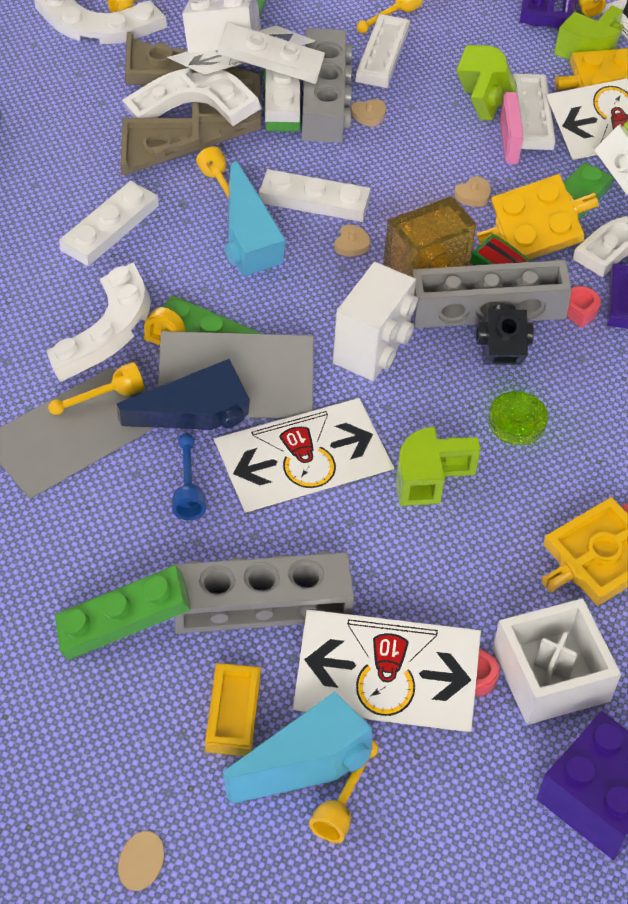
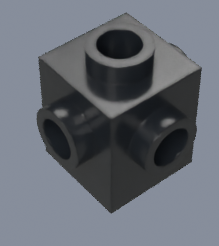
M499 304L493 306L492 309H488L482 321H478L476 325L477 345H483V364L521 365L528 356V346H532L534 337L533 323L527 322V310H517L516 306L511 304Z

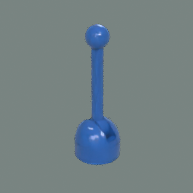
M186 433L182 434L178 439V444L183 449L184 485L174 491L172 512L179 519L195 520L206 512V497L198 485L192 484L191 448L194 445V438Z

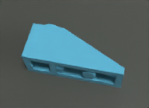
M236 161L231 163L228 242L225 244V252L229 262L232 265L236 264L242 276L245 277L283 264L286 239L241 166Z
M333 692L224 770L223 778L226 797L234 804L336 781L349 771H357L370 758L372 751V727L336 692Z

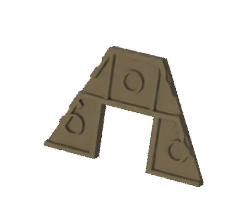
M127 32L126 85L145 86L163 75L188 68L167 58L187 52V50L171 48L162 42L152 45L134 39L133 33ZM235 67L224 69V71L236 76L259 99L261 105L260 74L248 70H239ZM192 102V118H123L121 175H128L261 129V109L235 126H232L214 107L201 102Z

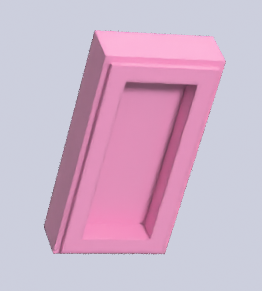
M505 92L499 118L504 159L506 164H518L523 142L517 92Z

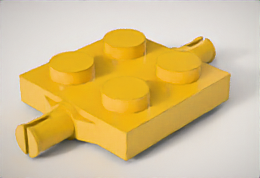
M628 48L573 52L570 58L573 76H556L554 81L556 91L627 79Z
M560 174L491 197V204L496 215V227L477 232L476 235L479 245H481L493 233L531 260L583 242L584 233L578 220L579 213L598 208V199L593 192L574 200L567 192Z
M612 497L545 536L543 546L560 565L557 569L542 576V583L545 588L548 586L547 590L552 593L562 585L572 581L580 586L598 607L628 588V513Z

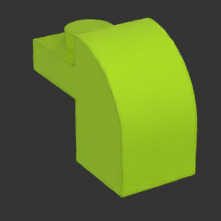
M612 5L598 21L574 11L559 27L554 54L570 61L573 52L616 49L618 39L624 27L620 23L623 9Z
M466 45L456 72L465 92L472 93L470 99L479 119L492 121L497 107L502 104L503 94L505 92H516V81L501 50L488 45Z
M435 426L423 428L412 433L402 444L399 453L396 475L399 506L440 504L445 477L476 475L481 452L478 437L437 439Z

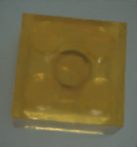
M452 196L388 219L383 265L410 277L413 275V269L469 266L476 223Z

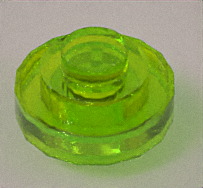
M511 391L501 394L492 402L488 414V425L492 433L501 441L512 445L535 443L543 436L548 424V410L544 403L536 396L526 392Z

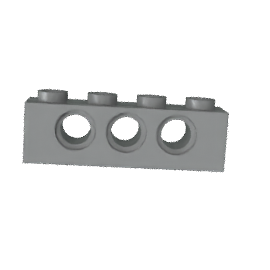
M307 28L306 37L317 42L307 44L306 47L324 52L325 56L316 84L304 81L301 141L342 143L343 129H350L351 108L344 107H350L351 86L345 85H351L352 65L347 64H351L352 44H346V30Z
M566 260L413 269L412 277L416 279L414 296L418 297V302L413 312L415 328L475 325L478 321H482L488 309H492L493 306L499 304H511L516 306L517 310H527V321L566 319L572 291Z
M325 551L315 555H276L271 558L260 559L232 558L228 561H189L184 564H175L183 573L191 609L174 617L176 634L305 624L307 609L350 615L353 613L354 592L348 552L332 553ZM305 584L310 585L312 587H301L299 585ZM256 588H266L268 590L259 591ZM213 591H222V592H224V593H221V594H213V593H211V592H213Z

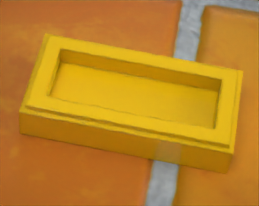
M216 663L205 739V753L245 756L252 751L261 667Z

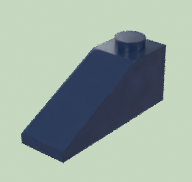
M227 359L116 403L118 420L121 426L213 430L221 426L223 428H230L241 423L249 413L250 399L230 359Z

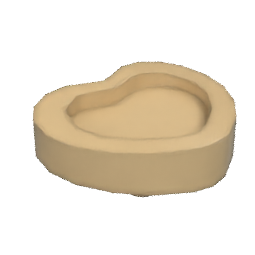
M379 99L367 100V102L356 101L351 105V116L363 125L374 127L385 118L386 105Z
M474 176L467 183L459 184L455 187L454 197L462 204L483 207L489 202L491 187L486 179Z
M348 224L341 227L340 237L334 242V251L339 255L347 257L363 255L370 249L368 234L356 225Z

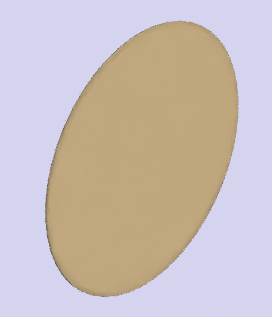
M151 831L139 832L132 836L123 847L118 861V875L121 883L131 891L143 890L150 886L158 877L164 862V847L157 834Z

